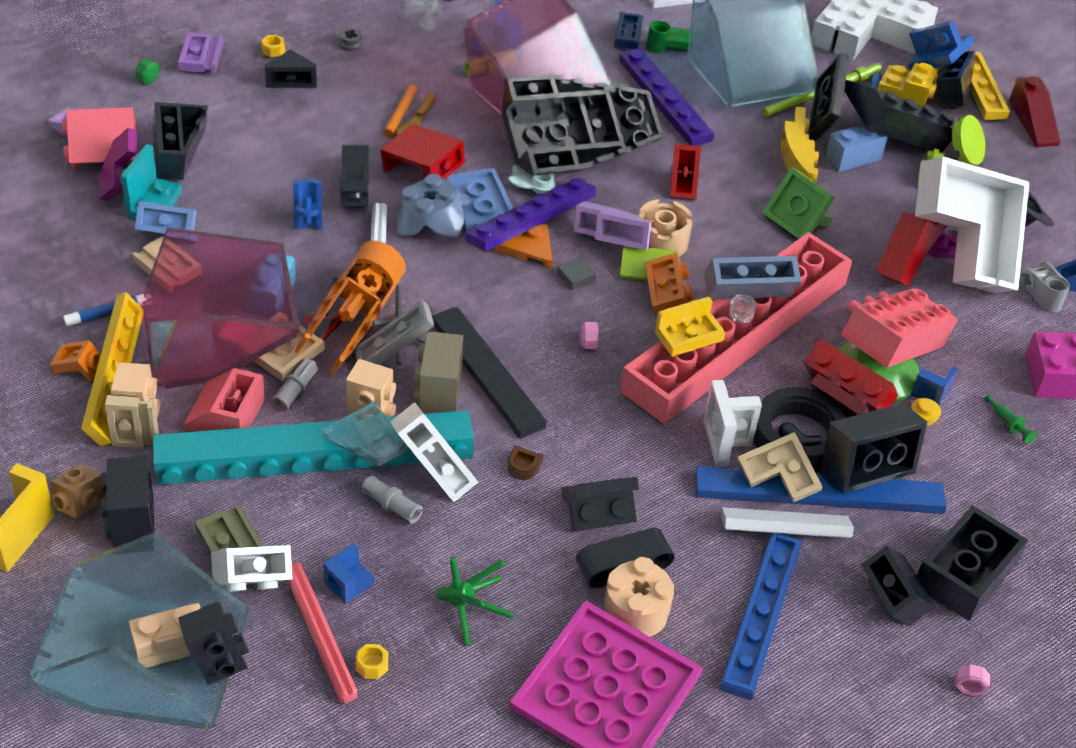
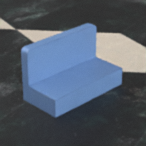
M139 201L135 230L198 241L199 235L194 233L197 211Z

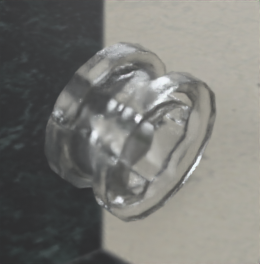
M739 294L734 296L730 301V308L728 310L730 318L738 323L750 322L755 315L756 301L748 295Z

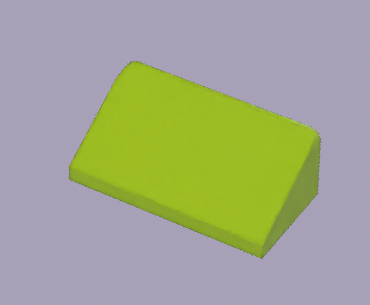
M623 246L620 278L648 281L645 262L674 253L678 254V251L649 247L648 250Z

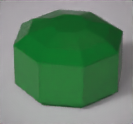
M148 58L141 60L135 69L136 79L147 85L155 82L160 73L159 64Z

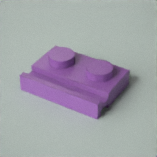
M187 32L178 61L179 70L193 73L211 70L212 73H216L224 46L223 35H220L219 38H213L212 34Z

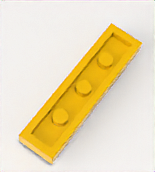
M975 52L970 92L984 120L1008 119L1010 110L981 52Z

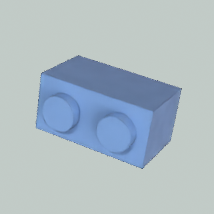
M864 124L833 132L830 134L825 158L838 172L880 161L888 136L869 130Z

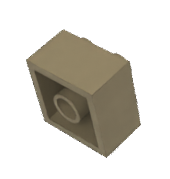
M427 331L425 344L420 343L418 361L422 362V364L416 365L414 383L420 384V386L415 387L414 402L419 405L424 414L457 411L462 376L463 335Z

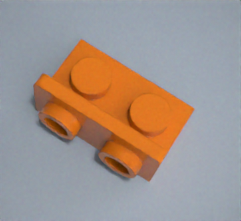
M677 253L645 262L651 303L655 313L695 300L691 285H687L686 279L691 278L686 262H681Z

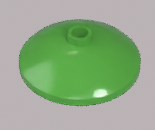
M850 341L840 345L838 350L894 384L898 397L893 403L902 401L911 395L917 375L919 374V367L914 358L886 368Z

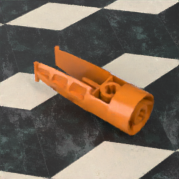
M373 240L362 244L322 301L302 340L295 348V353H300L338 296L342 297L345 302L338 310L342 321L348 320L352 322L359 311L365 313L366 316L329 370L328 375L333 376L372 326V321L378 318L380 312L395 291L396 285L404 277L406 265L401 254L384 242Z

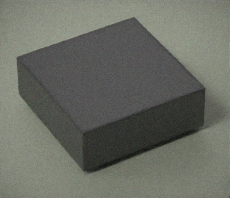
M582 257L561 264L557 268V274L571 290L596 280V273Z

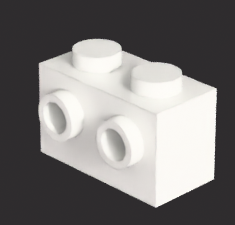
M290 545L227 548L211 552L213 586H225L226 592L246 590V584H257V590L278 588V582L293 579Z

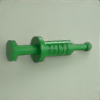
M991 395L985 397V401L995 407V413L1008 424V430L1011 433L1020 432L1023 435L1022 440L1026 444L1035 440L1037 433L1024 427L1026 420L1022 416H1016L1004 404L995 402Z

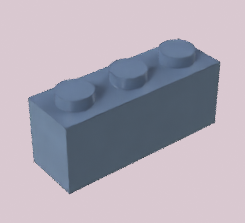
M797 256L712 258L704 272L707 297L711 299L791 297L801 283Z

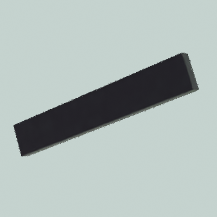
M454 307L432 315L434 326L439 333L463 335V365L517 436L521 439L545 429L546 419L458 307Z

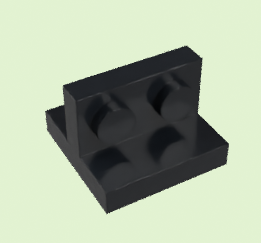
M638 477L618 478L561 487L563 499H568L573 531L637 522L633 490H639Z

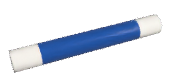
M150 292L132 297L140 306L153 303ZM115 302L64 315L65 325L68 327L112 315Z

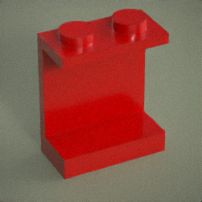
M416 124L409 126L380 149L383 171L387 173L403 161L422 168L424 179L430 174H439L441 179H446L466 163L463 140Z

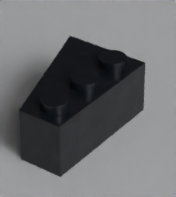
M154 102L152 131L157 178L167 180L184 179L206 130L208 105Z

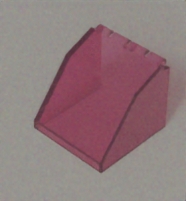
M502 0L485 10L490 16L489 18L481 12L467 20L468 27L463 29L472 89L501 115L504 80L506 77L556 74L562 75L563 79L572 80L573 78L583 79L586 83L596 84L597 82H602L612 87L577 13L566 0H506V2Z
M167 227L144 291V298L148 299L143 301L149 362L152 364L150 365L151 375L157 379V385H165V389L206 383L232 368H241L297 337L300 326L283 243Z

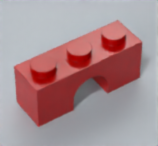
M822 339L818 341L803 361L809 374L813 377L817 374L824 378L831 376L840 382L843 386L841 389L850 395L852 392H855L867 401L866 405L869 412L890 407L898 397L892 382Z

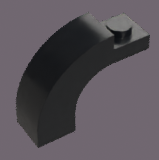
M342 145L341 206L368 207L369 145Z

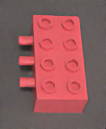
M913 288L893 295L881 291L877 296V300L868 295L864 298L862 304L856 300H852L849 303L848 309L852 311V314L841 335L888 368L944 347L958 318L950 314L951 311L947 307L936 304L928 299V295L922 290Z

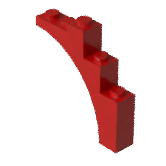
M915 210L913 214L903 211L876 273L886 279L909 287L928 251L947 229L948 225L915 217Z

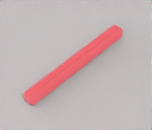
M295 562L292 564L293 579L287 581L341 703L353 701L357 698L355 684L303 566L299 562Z

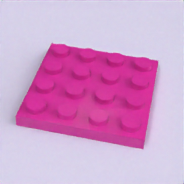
M585 600L512 698L510 709L574 748H653L702 675L703 667Z

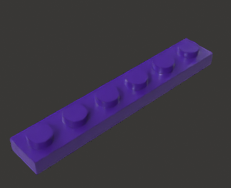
M642 48L620 53L619 62L643 90L650 91L654 104L689 145L698 146L713 141L714 132Z
M580 178L571 179L559 187H555L524 204L518 205L466 231L465 242L486 252L576 207V205L596 197V187Z

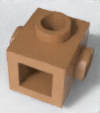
M81 463L50 481L54 508L76 519L101 505V498H105L106 492H102L101 473Z

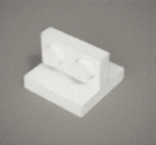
M724 380L711 381L703 419L716 467L728 466L732 447L752 446L762 407L759 396L729 398Z

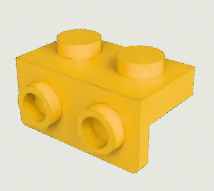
M710 297L693 300L689 303L658 312L655 334L671 357L724 341L725 331L711 314L713 301Z

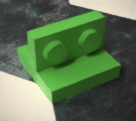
M791 167L762 213L799 239L808 232L812 234L818 225L830 226L834 218L828 215L826 211L836 197L797 169Z

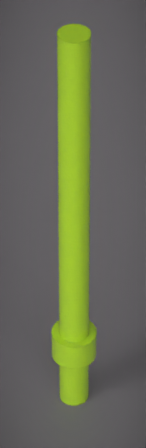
M879 63L868 67L861 66L846 75V80L861 83L866 81L873 73L881 72L882 67ZM815 88L763 108V115L769 117L812 100Z

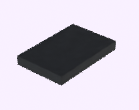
M842 52L816 79L808 130L809 139L815 142L841 116L849 55Z

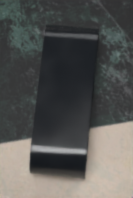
M654 527L588 545L581 549L575 558L588 586L591 588H601L607 585L609 574L620 564L635 561L639 557L650 558L661 569H665L673 563L675 554L663 532L659 528Z

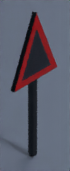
M333 277V278H332V281H331V285H330L329 290L331 289V287L333 286V284L337 281V279H338L337 277ZM327 313L313 334L324 341L343 322L340 319L341 316H328ZM303 315L307 328L314 315Z

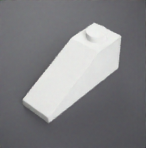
M415 402L390 421L398 435L453 502L479 483Z

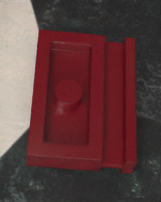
M817 374L812 380L813 390L828 396L836 402L846 417L869 412L866 405L867 401L855 392H852L850 395L841 389L843 387L842 384L833 377L827 376V378H824Z

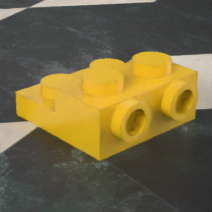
M915 63L911 71L901 65H889L877 90L885 93L890 91L899 98H909L916 102V104L924 106L928 98L933 99L937 89L936 79L939 76L938 69L926 63Z

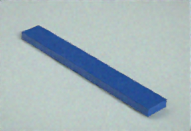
M697 466L695 472L696 497L943 514L947 508L944 487L941 482L894 479L842 494L823 476L816 474L822 485V490L793 503L780 476L750 487L742 469Z

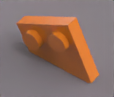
M540 224L494 247V251L497 253L512 255L526 262L530 257L543 261V267L552 268L553 260L547 224Z

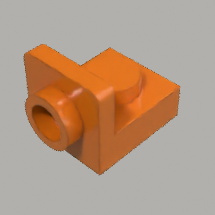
M90 340L61 344L49 366L55 374L80 371L88 382H93L101 354Z

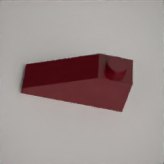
M1040 76L1016 78L1009 103L1035 147L1059 146L1061 141L1050 94Z

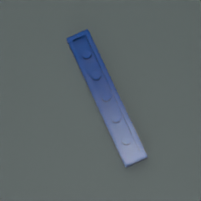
M771 533L719 690L752 701L799 555L802 540L780 533Z

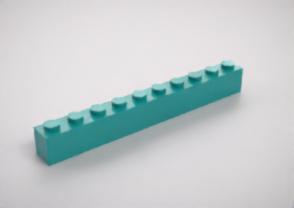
M469 410L425 414L461 460L473 459L474 435ZM397 416L153 435L154 470L157 485L389 465L398 466L421 462L390 423Z

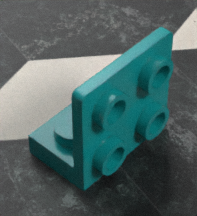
M146 144L135 155L132 163L127 169L123 170L120 177V183L123 185V203L126 206L127 218L136 220L139 201L173 206L182 194L181 184L157 178L153 146L150 144Z

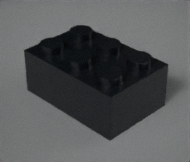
M902 403L830 422L820 475L838 491L845 494L915 474L927 421L906 404Z
M972 505L922 561L917 576L931 597L970 621L1018 564L1028 539Z

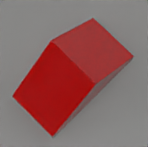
M674 145L670 170V197L696 200L701 146Z

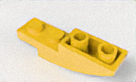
M796 107L793 121L784 122L780 140L782 158L787 171L791 167L795 168L816 183L818 168L814 167H817L819 152L815 151V141L809 140V134H807L810 119L805 118L806 108Z

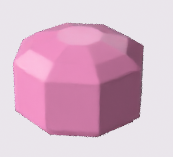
M584 322L580 329L581 346L583 349H596L599 337L597 322Z
M972 664L961 666L956 672L955 686L963 694L971 696L985 694L990 686V674L984 667Z

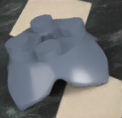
M430 174L424 180L402 190L403 202L396 221L400 237L413 236L419 233L423 226H428L434 233L441 236H459L464 225L462 206L470 204V197L457 190L453 183L441 179L439 174Z

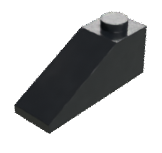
M966 51L952 64L943 66L936 79L940 108L948 107V109L954 110L965 106L970 96L975 51Z

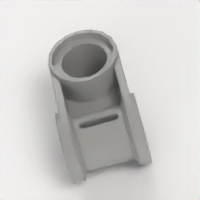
M1043 262L1035 268L1024 267L1020 270L1019 282L1022 288L1035 299L1043 310L1058 312L1063 308L1070 283L1050 262Z

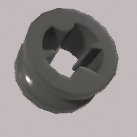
M355 28L343 29L340 32L341 48L347 51H355L361 48V32Z

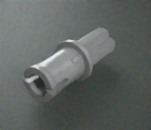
M308 358L303 359L295 371L285 377V383L271 398L272 404L281 411L288 410L295 398L306 391L307 383L318 371L316 362Z

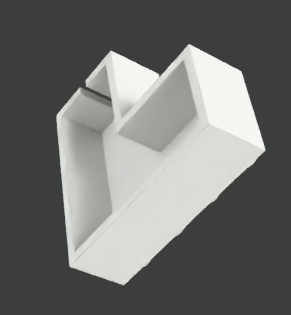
M832 0L815 20L810 44L830 51L835 31L838 30L834 54L838 55L842 52L849 55V59L852 61L871 38L915 54L916 51L909 33L914 29L934 25L938 8L928 2L918 0Z
M939 157L921 162L915 217L958 228L953 283L976 287V289L992 293L1017 291L1020 278L1029 182L950 158Z

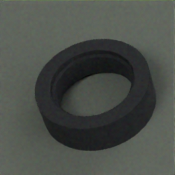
M802 387L782 388L768 394L761 401L762 407L753 441L756 448L780 439L781 437L774 431L771 422L781 415L800 414L810 417L825 428L827 435L830 422L844 419L846 416L836 402L818 391ZM826 441L815 446H802L815 472L821 471Z

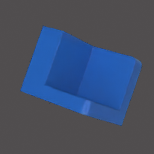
M952 366L945 378L922 368L917 375L911 395L919 399H931L940 405L953 385L958 368Z
M354 543L323 563L324 584L345 604L375 583V577L359 563V547Z

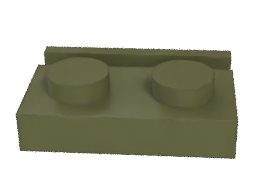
M239 504L235 505V509L226 512V510H222L195 521V529L210 556L211 552L227 548L263 547Z

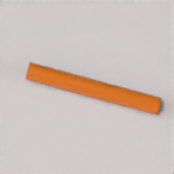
M411 84L407 87L383 131L386 137H392L417 92L415 85Z

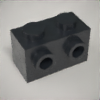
M886 545L861 564L869 578L870 586L879 594L884 603L883 607L886 613L894 621L900 620L911 626L936 607L905 555Z
M219 601L178 617L185 644L208 685L248 669L244 654L249 653L246 640L242 633L235 634L239 632L232 612L225 614Z

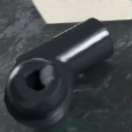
M784 422L779 426L778 433L781 438L795 432L802 446H815L822 443L820 435L805 436L793 423Z

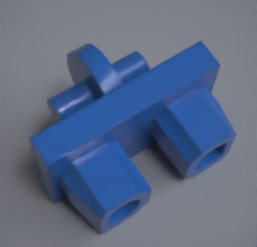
M308 178L294 180V229H322V180Z

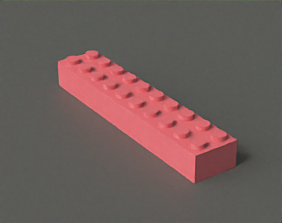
M806 233L776 255L797 256L801 283L791 297L716 299L712 303L711 314L725 331L724 341L671 357L664 345L659 341L623 368L620 392L665 425L708 392L712 380H723L846 285L852 260L811 233Z

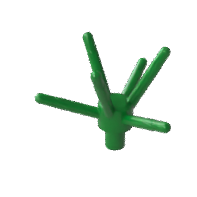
M451 557L449 560L453 582L449 587H439L437 598L439 600H449L452 605H457L465 646H469L471 642L464 606L472 604L508 618H512L514 615L511 611L474 598L475 591L502 580V577L497 575L479 582L504 566V560L497 561L465 582H460L456 558Z

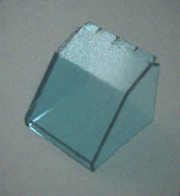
M693 0L687 58L728 107L815 91L818 74L803 0Z
M155 532L78 562L77 570L69 571L61 591L63 595L71 598L72 601L64 598L62 595L59 596L50 619L52 623L48 624L39 647V651L50 658L47 659L38 653L28 675L30 680L39 683L37 690L92 713L200 729L215 726L229 677L208 685L192 655L146 668L137 660L129 620L198 602L200 608L219 601L225 614L232 612L239 632L235 633L237 635L243 632L249 608Z

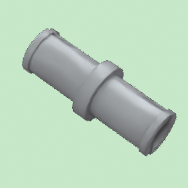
M373 475L363 482L361 492L379 502L385 511H393L410 524H414L421 517L423 507L405 497L399 488H391Z

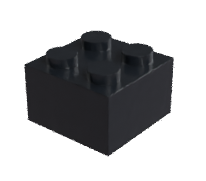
M148 456L107 459V472L101 473L102 492H107L105 493V498H101L102 519L108 518L105 519L106 539H112L115 552L155 548L154 494Z

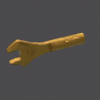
M433 93L426 95L410 121L396 129L397 136L412 124L421 126L422 121L436 100V96Z

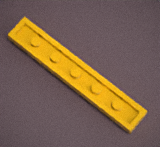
M127 292L116 296L81 429L101 447L111 444L105 409L107 395H112L111 388L118 362H132L144 314V309Z

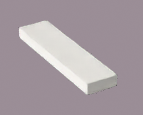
M722 507L721 518L726 530L843 538L853 537L854 526L848 516Z

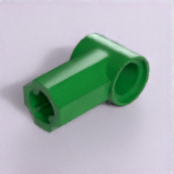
M653 21L650 23L646 48L655 53L665 52L666 49L692 52L695 47L696 30L671 27L665 21Z

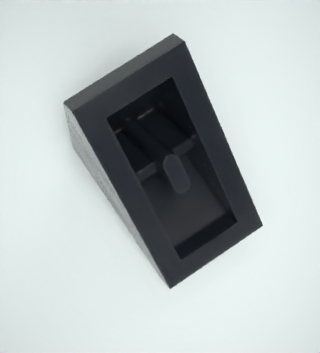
M290 49L265 64L266 88H317L316 64Z

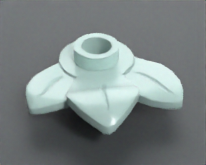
M513 164V176L508 177V180L513 185L524 189H532L535 193L541 195L555 188L554 174L531 176L520 166Z

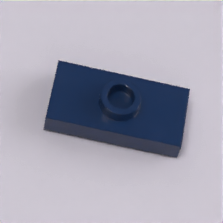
M620 12L614 47L638 49L643 15Z

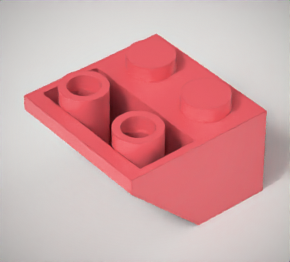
M232 368L207 381L187 416L183 429L197 432L251 427L265 400L263 375Z

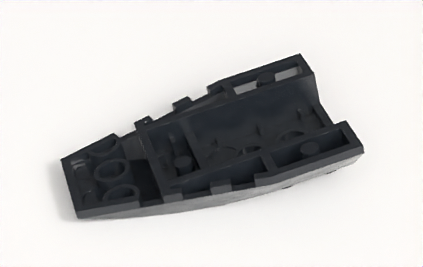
M556 74L506 77L504 80L502 118L515 163L531 176L581 171L661 140L664 137L649 90L620 85L617 88L609 87L607 83H586L583 79L573 78L572 80L563 79L562 75Z

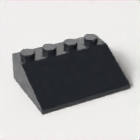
M849 80L845 81L844 92L867 129L931 151L939 149L941 153L952 142L955 118L948 112L943 111L941 113L929 105L922 106L909 98H899L890 91L885 93Z

